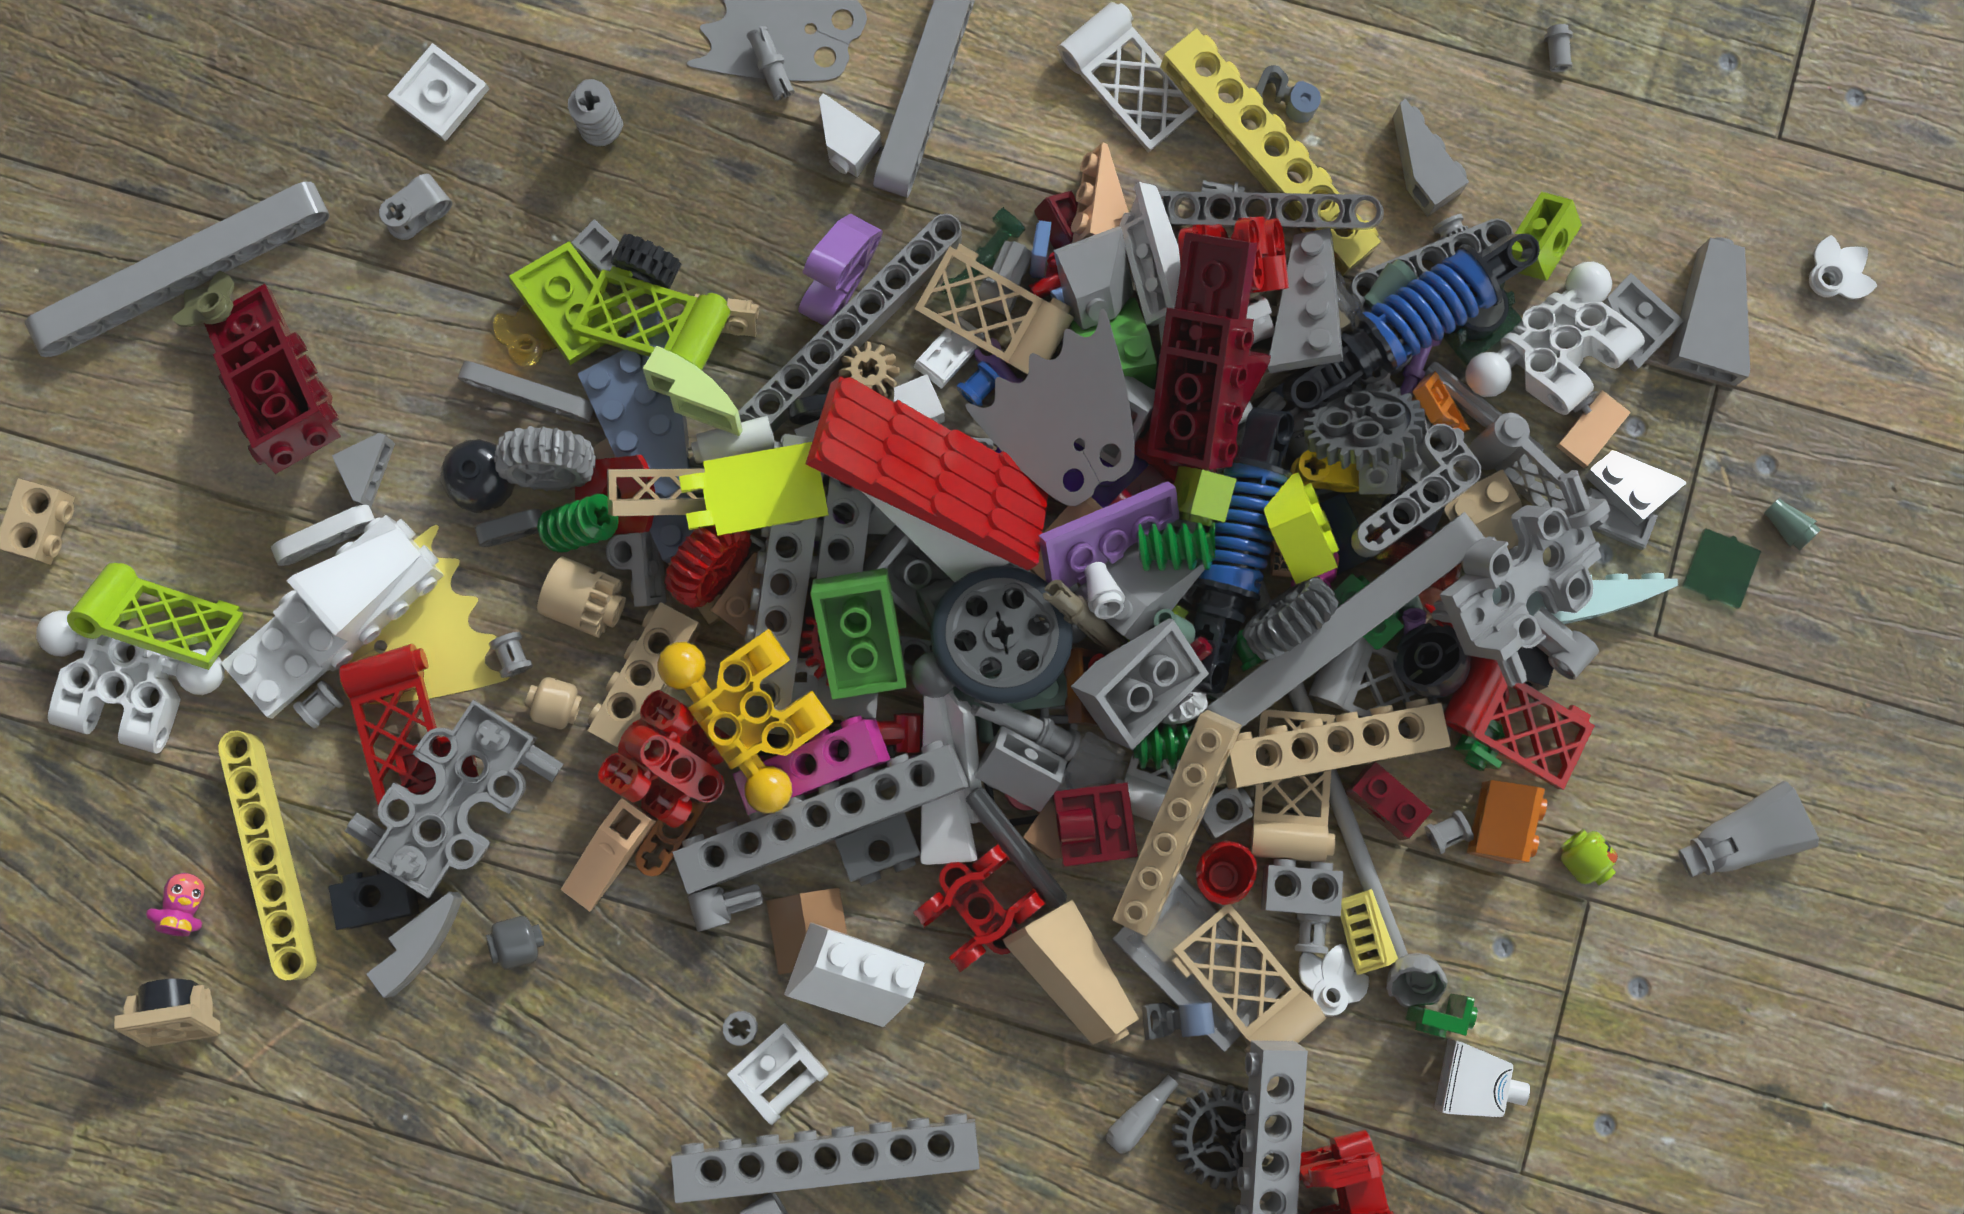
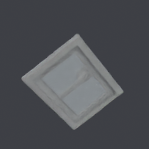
M1178 873L1156 927L1147 936H1144L1124 926L1112 940L1178 1007L1180 1004L1212 1002L1215 1033L1208 1034L1207 1036L1225 1052L1241 1034L1192 975L1185 978L1171 961L1176 957L1172 949L1218 910ZM1223 917L1216 924L1215 939L1236 941V928ZM1210 929L1200 937L1210 938ZM1242 935V941H1243V942H1249V941ZM1194 941L1184 950L1193 963L1208 964L1209 943ZM1215 944L1214 965L1234 967L1235 946ZM1241 947L1240 968L1260 970L1261 955L1258 951L1251 947ZM1266 962V971H1273ZM1199 969L1207 978V969ZM1213 970L1212 986L1218 993L1232 994L1233 972ZM1239 973L1238 995L1258 997L1259 975ZM1265 976L1264 997L1275 999L1287 986L1279 977ZM1223 998L1231 1007L1232 999ZM1237 1001V1016L1245 1026H1248L1257 1018L1258 1002ZM1264 1002L1263 1011L1270 1005V1003Z

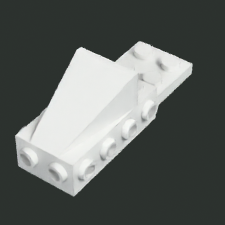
M385 515L383 518L379 517L372 520L364 528L362 536L355 542L351 541L344 544L338 549L334 557L292 575L286 581L294 590L281 598L279 601L280 606L273 611L275 617L221 662V665L267 718L273 719L328 670L334 671L339 669L341 665L347 664L358 649L375 640L388 623L405 614L410 604L418 597L430 592L437 585V581L444 576L435 565L439 562L438 558L425 545L420 548L413 541L412 538L416 534L402 519L396 522Z

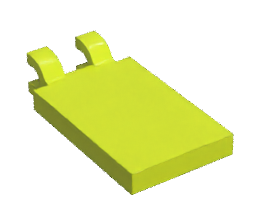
M812 442L703 461L704 473L679 476L682 493L703 489L706 510L686 513L689 530L715 525L717 536L828 516L821 472L805 464Z

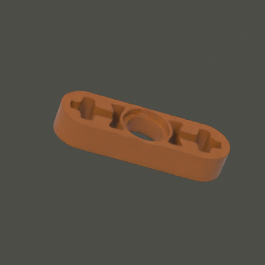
M710 802L692 804L691 813L694 816L691 821L687 818L683 823V833L676 839H670L664 834V823L658 819L637 851L635 862L638 870L647 876H660L664 874L675 859L673 852L683 847L682 841L688 839ZM656 836L664 843L674 845L671 852L667 848H663L658 858L662 861L660 867L652 866L650 870L646 867L648 860L644 858L647 852L655 853L660 844L653 842Z

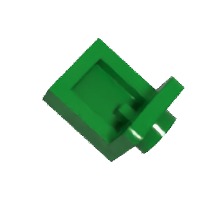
M1491 720L1484 734L1493 740L1504 738L1502 725L1495 720ZM1463 734L1454 748L1465 756L1464 762L1479 771H1484L1485 768L1499 769L1503 763L1496 758L1498 753Z

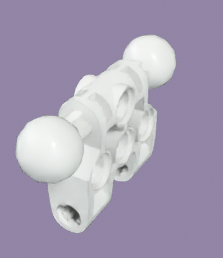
M1593 261L1582 262L1573 267L1567 276L1566 291L1564 293L1554 292L1542 304L1527 309L1523 314L1522 321L1501 339L1502 348L1497 353L1484 352L1473 357L1467 366L1465 374L1467 384L1471 390L1482 397L1497 396L1506 390L1511 381V368L1518 364L1525 369L1526 391L1556 412L1567 415L1594 389L1591 379L1578 368L1584 357L1592 356L1605 365L1616 369L1642 347L1645 340L1641 331L1621 314L1602 302L1606 299L1612 288V279L1605 266Z
M58 610L46 615L41 619L36 628V639L39 645L53 656L64 657L77 650L85 651L83 658L77 659L60 669L49 707V723L83 734H90L98 723L105 702L122 704L124 712L118 732L119 743L157 754L163 750L181 699L172 682L168 679L169 675L176 676L181 687L195 695H204L214 691L225 678V668L221 665L222 661L219 656L211 668L207 670L134 646L135 656L129 661L126 652L131 644L104 635L96 639H90L77 634L68 625L67 615L69 611ZM195 649L192 651L206 655L208 649ZM87 670L90 677L89 682L84 687L81 682V676ZM122 680L125 687L122 695L118 696L116 685L118 681ZM157 689L160 698L158 703L153 706L150 696L152 691Z

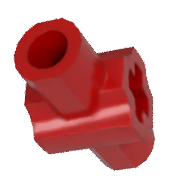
M924 713L894 714V721H877L885 745H894V751L922 752Z

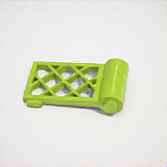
M612 266L610 271L602 269L572 326L573 332L583 337L650 357L655 347L650 346L648 339L667 331L670 337L664 349L679 355L697 366L700 370H703L731 314L727 301L715 293L699 295L697 298L632 278L633 274L631 271ZM608 283L622 287L624 293L608 300L603 298V293ZM645 293L653 296L654 303L638 310L635 309L632 299ZM628 302L631 313L612 320L608 309ZM676 303L685 305L681 315L667 320L664 308ZM659 311L663 322L644 330L640 319ZM601 312L605 313L608 323L596 328L586 326L592 316ZM636 321L639 333L627 338L618 335L616 329Z
M115 562L109 563L104 567L67 615V622L71 629L85 638L96 639L104 635L207 670L211 668L243 621V612H240L239 606L221 600L213 603L140 579L132 567L124 563ZM142 593L158 597L160 602L139 606L137 600ZM185 606L194 611L193 614L174 618L171 609ZM164 611L168 620L148 625L144 616ZM138 618L141 627L129 630L118 627L122 621ZM221 618L227 620L228 623L226 626L210 630L206 621ZM199 623L203 632L183 636L179 627ZM173 629L176 639L163 642L154 639L152 634ZM208 641L210 645L206 655L190 651L188 647L189 645Z

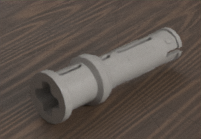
M977 699L974 701L986 706L987 709L972 704V715L979 716L999 726H1004L1039 746L1057 753L1058 756L1067 761L1074 756L1079 747L1080 732L1075 729L1065 730L1055 725L1054 720L1051 718L1041 717L1037 719L1006 704L989 703Z

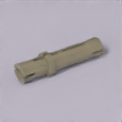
M1053 580L1045 587L1044 599L1064 615L1066 622L1079 627L1082 632L1103 648L1106 653L1109 654L1128 643V640L1115 631L1104 619L1098 618L1095 613L1089 610L1088 601L1083 596L1075 595L1062 581Z

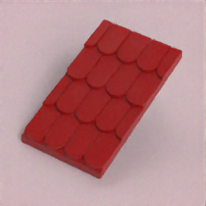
M839 376L831 382L805 463L806 465L862 491L954 582L970 572L985 567L1005 566L1009 562L1027 571L1038 565L1040 555L1038 553L1041 548L1039 535L1043 533L1048 493L1024 474L1009 454L1004 451L997 453L959 430L951 431L897 399L893 402L853 378L848 377L844 379Z

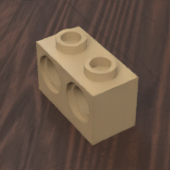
M18 478L0 527V550L51 565L53 558L58 555L61 549V535L65 524L72 518L75 497L61 490ZM48 499L47 509L40 513L41 503ZM36 533L35 543L28 547L29 537Z

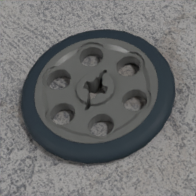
M1010 566L985 567L970 572L953 583L941 597L935 609L930 630L934 656L939 668L949 682L964 694L980 701L995 704L1018 703L1033 698L1049 688L1063 672L1071 655L1073 643L1072 624L1066 622L1064 615L1043 597V593H1046L1044 589L1049 583L1040 576L1025 569ZM1007 591L1019 592L1024 599L1022 606L1016 609L1006 607L1002 597ZM979 598L985 601L987 605L985 614L978 617L971 616L965 607L969 600ZM996 614L999 615L1000 624L1003 626V629L1012 632V634L1008 635L1006 643L1008 654H1005L1004 645L999 637H992L996 633L998 625ZM1035 617L1044 618L1049 624V631L1042 636L1033 635L1028 629L1029 621ZM961 633L973 635L976 640L975 647L965 652L959 650L954 644L956 636ZM1023 652H1031L1036 655L1039 664L1034 670L1025 671L1018 666L1017 657ZM984 661H997L1002 668L1001 674L994 679L984 677L980 672V666Z

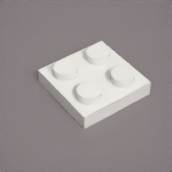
M432 43L389 93L388 97L394 104L442 140L446 141L488 92L489 87L483 80Z

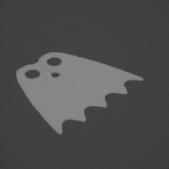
M723 0L727 8L724 18L700 26L701 31L711 43V50L701 58L689 60L687 65L725 74L766 79L764 73H759L756 65L758 59L746 35L755 28H757L758 32H761L759 28L767 26L777 53L782 54L784 58L783 67L789 81H824L834 79L843 73L849 61L848 44L861 35L867 21V16L858 0ZM841 9L851 12L854 18L852 26L846 30L835 28L831 20L832 15ZM809 23H813L817 27L816 32L812 35L807 34L804 30L805 26ZM829 47L834 50L836 60L833 65L824 68L816 64L814 54L819 48Z
M1103 308L1099 312L1096 331L1091 336L1083 337L1070 329H1065L1062 351L1056 359L1046 360L1032 353L1029 356L1028 376L1023 382L1011 383L1001 377H997L995 380V401L991 406L981 408L970 403L966 404L967 411L1000 450L1009 454L1020 470L1046 493L1065 505L1077 506L1092 497L1094 489L1098 484L1103 481H1116L1125 475L1133 465L1134 433L1128 392L1115 338L1107 313ZM1079 438L1083 439L1086 444L1083 451L1080 452L1074 449V442ZM1107 444H1115L1121 451V459L1114 467L1104 466L1099 458L1101 449ZM1072 468L1080 470L1084 476V484L1076 492L1068 491L1063 484L1064 474Z

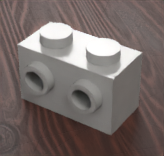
M1002 726L982 755L975 778L983 781L989 787L996 788L1013 797L1021 804L1041 812L1061 784L1067 760Z

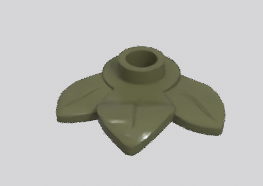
M218 271L212 278L208 289L185 290V308L175 314L172 320L181 327H191L202 322L205 324H215L225 321L233 308V301L230 299V296L234 289V281L225 272Z

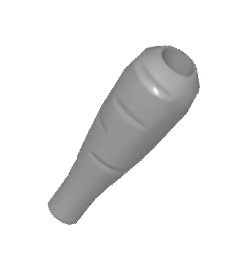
M1167 1075L1156 1088L1115 1121L1108 1129L1106 1141L1119 1154L1131 1151L1148 1130L1169 1095L1179 1084L1171 1076Z

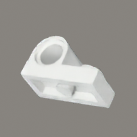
M1261 295L1249 298L1247 318L1254 319L1252 329L1254 332L1253 344L1273 337L1275 331L1269 315L1272 311L1268 300Z

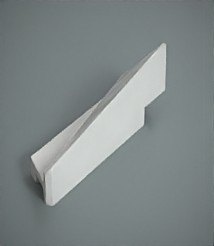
M1138 182L1133 188L1137 196L1131 211L1123 214L1119 226L1123 231L1126 252L1146 325L1156 326L1159 324L1162 346L1166 309L1175 308L1181 267L1179 247L1157 187Z
M953 689L947 695L940 698L924 696L923 746L942 740L943 745H954L970 787L922 805L920 861L925 865L972 862L977 860L970 823L981 822V820L966 802V797L974 789L982 788L981 780L975 778L979 767L975 716L971 714L972 707L967 701H958L953 693ZM922 765L923 787L931 780V771L926 765Z

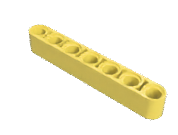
M238 730L230 731L220 739L218 751L271 967L279 979L285 981L305 979L315 971L317 957L265 748L261 739L256 735ZM244 739L247 743V750L239 758L236 754V746ZM254 775L256 779L255 788L252 792L247 793L244 788L245 780L248 776ZM262 810L265 815V821L257 829L253 824V817L257 811ZM271 846L274 856L272 861L266 865L262 860V852L265 847ZM278 881L282 885L283 892L281 897L275 901L271 896V887ZM285 917L290 920L292 925L291 931L286 937L281 934L279 929L280 922ZM293 953H296L301 961L300 968L296 973H293L288 966L289 958Z

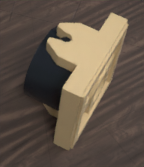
M161 979L144 983L138 988V995L127 996L124 1014L115 1016L114 1029L146 1047L218 1036L220 1034V1021L213 1017V1002L209 988L204 989V985H199L192 980Z

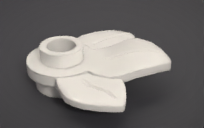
M1832 235L1822 240L1814 251L1815 267L1809 275V284L1812 290L1822 297H1833L1839 294L1853 300L1867 296L1877 287L1873 279L1862 274L1867 261L1868 249L1866 247H1846L1841 249L1839 243ZM1822 276L1829 278L1830 286L1823 281Z
M1339 944L1332 948L1324 956L1323 960L1310 952H1302L1299 959L1300 981L1311 991V998L1318 1004L1325 1016L1333 1017L1341 1014L1346 1009L1348 1003L1360 1001L1367 993L1369 977L1365 974L1357 975L1354 972L1355 968L1350 951L1344 944ZM1327 991L1334 993L1336 997L1335 1003L1327 999Z

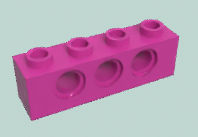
M861 715L842 721L840 723L842 729L830 733L829 729L822 730L812 737L809 743L801 745L787 756L777 754V756L765 760L764 756L759 757L765 766L780 768L789 776L792 783L791 798L802 794L806 796L818 791L817 788L835 781H843L859 771L871 767L875 768L890 760L876 719L863 720ZM842 741L846 742L849 747V754L845 760L841 759L838 754V746ZM809 754L816 761V768L812 774L805 765ZM742 771L734 773L735 782L749 816L757 811L748 804L745 797L744 786L747 778Z

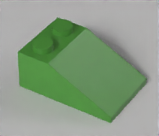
M1129 298L1116 318L1109 320L1124 376L1133 377L1154 389L1156 388L1157 363L1150 334L1136 298ZM1074 320L1069 326L1070 330L1083 337L1091 336L1097 328V325L1082 330Z
M882 568L814 579L811 598L832 700L906 688L888 569Z

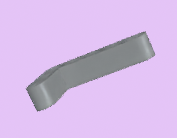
M1491 219L1360 272L1351 282L1345 296L1353 318L1359 312L1371 313V308L1357 292L1356 287L1365 286L1370 290L1387 263L1392 264L1396 259L1403 261L1415 273L1418 279L1421 274L1428 271L1423 267L1422 260H1429L1434 265L1441 264L1442 260L1455 255L1454 247H1460L1463 244L1471 246L1479 253L1492 245L1488 241L1486 234H1492L1501 239L1505 235L1514 234L1512 227L1503 219ZM1408 355L1407 362L1396 368L1397 371H1395L1391 375H1396L1399 372H1401L1404 369V367L1408 364L1412 356Z

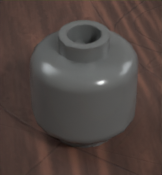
M523 915L494 923L491 927V934L486 935L492 963H499L505 970L533 963L538 957L537 947L544 946L539 924L532 926L530 920Z

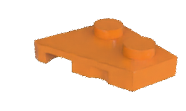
M1436 370L1423 377L1413 390L1415 397L1412 398V401H1420V408L1425 410V416L1427 415L1432 424H1446L1453 429L1459 428L1464 433L1468 432L1470 427Z

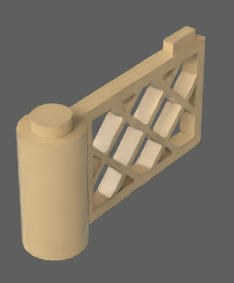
M959 244L957 249L949 246L917 303L915 310L1026 374L1029 372L1030 354L1035 353L1046 360H1050L1064 336L1065 329L1069 328L1074 319L1073 316L1068 314L1071 307L1054 297L1049 303L978 263L976 259L979 254L962 244ZM953 257L966 264L969 279L949 283L946 269ZM972 268L981 272L983 275L974 277ZM943 276L945 285L937 287ZM987 278L995 280L1000 296L980 302L975 282ZM971 283L976 303L956 308L951 289ZM1003 286L1009 288L1014 292L1005 295ZM947 290L952 310L937 314L926 308L932 294ZM1022 296L1033 302L1026 316L1011 320L1006 299ZM1002 301L1007 321L987 326L982 306ZM978 308L983 328L969 332L961 328L958 313ZM953 315L955 324L944 317ZM1022 322L1015 333L1013 324ZM1009 326L1012 340L1005 353L992 346L988 331ZM984 332L986 342L975 336V334Z
M1266 709L1260 714L1258 737L1266 736L1264 729H1267L1268 718L1283 719L1294 731L1301 729V726L1296 727L1291 720L1308 721L1322 718L1323 722L1331 724L1336 723L1334 722L1335 715ZM1330 733L1327 739L1329 748L1333 751V745H1340L1339 738L1333 733ZM1259 746L1257 749V761L1265 766V760L1270 754L1269 752L1265 754L1266 748ZM1331 770L1324 771L1312 784L1304 775L1298 776L1307 788L1293 800L1279 787L1278 783L1282 780L1269 782L1270 785L1265 790H1263V783L1255 785L1250 852L1254 857L1325 863L1327 855H1334L1335 834L1328 831ZM1322 781V789L1320 794L1315 788V786ZM1274 787L1288 805L1277 814L1262 813V797ZM1311 791L1321 802L1320 817L1305 816L1295 803ZM1292 808L1297 815H1286L1284 813Z
M1231 904L1223 906L1172 949V952L1176 955L1171 960L1185 978L1189 975L1195 978L1237 1029L1248 1045L1244 1049L1246 1054L1250 1052L1251 1040L1295 1041L1299 1043L1326 1020L1325 1014L1318 1004L1307 993L1302 991ZM1226 914L1237 926L1236 941L1215 939L1216 924ZM1210 929V938L1200 937ZM1242 933L1249 940V942L1242 941ZM1194 941L1209 943L1208 964L1193 963L1184 950ZM1215 944L1235 946L1234 967L1214 965ZM1241 947H1251L1258 951L1261 955L1260 970L1240 968ZM1266 962L1273 971H1266ZM1199 969H1207V978ZM1213 970L1233 972L1232 994L1218 993L1212 986ZM1239 973L1259 975L1258 997L1238 995ZM1265 976L1279 977L1289 990L1279 999L1265 998ZM1223 998L1232 999L1231 1007ZM1238 1000L1258 1002L1257 1018L1248 1026H1245L1237 1016ZM1264 1002L1273 1003L1263 1012Z

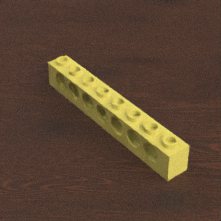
M1196 28L1164 54L1160 65L1162 70L1268 193L1340 194L1332 185V179L1327 171L1322 167L1317 168L1309 158V152L1300 141L1292 139L1286 132V126L1282 119L1276 114H1271L1266 109L1260 94L1254 88L1247 87L1240 79L1241 76L1236 66L1230 61L1226 62L1221 57L1215 42L1208 35L1203 36ZM1205 67L1209 69L1212 75L1208 77L1201 76L1195 68ZM1228 93L1233 97L1234 102L1225 103L1219 98L1218 94ZM1241 120H1252L1256 124L1257 129L1249 130L1245 128ZM1268 145L1276 147L1280 156H1270L1266 153L1264 147ZM1287 173H1298L1302 177L1303 182H1292L1288 178ZM1292 201L1287 204L1284 211L1295 221L1301 217L1303 206L1299 201ZM1332 201L1325 203L1326 209L1320 211L1321 218L1326 222L1335 220L1340 212L1338 204ZM1357 214V218L1360 222H1369L1367 220L1363 221L1362 218ZM1300 228V230H1301L1303 233L1311 232V231H1316V230H1321V229ZM1376 228L1368 230L1347 229L1348 237H1341L1336 234L1334 229H1330L1333 236L1335 270L1343 277L1376 249L1381 243Z

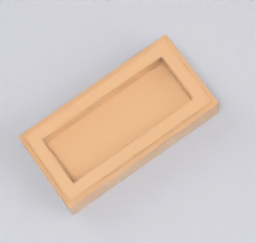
M1603 390L1598 393L1594 398V402L1589 405L1592 411L1586 415L1583 412L1556 446L1583 468H1586L1631 413Z

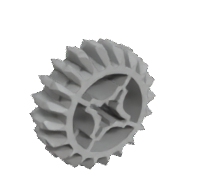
M529 426L527 429L516 428L514 431L505 432L504 436L499 437L494 462L496 463V471L499 472V476L507 479L511 484L517 483L521 488L530 487L533 490L561 491L565 488L572 490L575 486L581 487L586 482L591 481L596 456H594V448L591 446V442L584 439L580 434L573 435L570 430L561 431L557 427L550 429L544 426L542 428Z

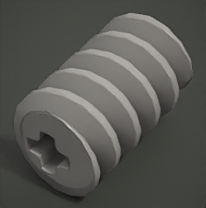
M585 79L578 84L568 99V109L581 137L593 146H606L612 143L619 136L623 127V121L609 89L602 82L595 79Z

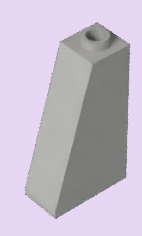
M1710 237L1698 248L1680 315L1684 321L1676 330L1667 366L1733 386L1738 385L1749 377L1750 351L1745 247L1734 245V242L1727 238Z

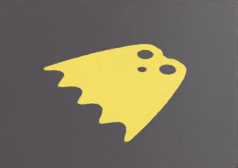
M434 525L413 541L420 548L425 545L432 552V542L439 526ZM437 557L439 562L435 565L444 574L437 581V585L430 592L418 597L411 603L405 614L388 623L375 640L358 649L350 661L354 662L380 654L374 649L375 643L380 640L385 641L387 644L384 652L413 643L417 649L422 648L428 660L429 667L424 670V682L429 699L469 691L508 680L510 677L501 678L498 671L490 669L485 663V656L490 649L489 642L497 637L493 634L476 632L469 626L468 618L476 606L478 598L475 596L458 595L451 588L452 576L460 563V560L456 558ZM416 689L404 692L398 702L419 700ZM393 696L384 698L383 700L390 702ZM375 701V702L368 703V704H381V703Z

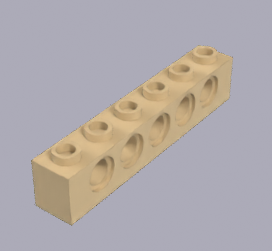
M1425 698L1406 702V709L1393 711L1392 705L1370 709L1371 716L1358 718L1357 712L1336 715V723L1323 725L1322 718L1300 722L1301 729L1288 731L1287 725L1264 729L1266 736L1252 738L1251 732L1239 733L1224 766L1228 790L1450 747L1451 744L1442 704L1428 705V700ZM1400 720L1405 721L1410 727V735L1407 739L1399 733L1398 725ZM1366 726L1375 733L1373 745L1366 743L1363 738V730ZM1330 733L1335 734L1340 740L1341 745L1338 752L1332 751L1328 746L1327 739ZM1294 740L1301 741L1305 746V756L1302 759L1297 758L1292 752ZM1259 746L1266 748L1270 754V762L1267 766H1263L1257 761L1256 751Z
M1206 710L1199 715L1112 919L1113 921L1144 936H1147L1156 927L1240 732L1241 724L1210 710Z

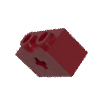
M1376 761L1366 765L1345 790L1351 799L1399 840L1410 839L1433 811Z

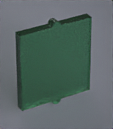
M1705 528L1701 534L1682 586L1705 595L1708 601L1717 600L1739 609L1761 550L1737 541L1736 536L1727 537Z

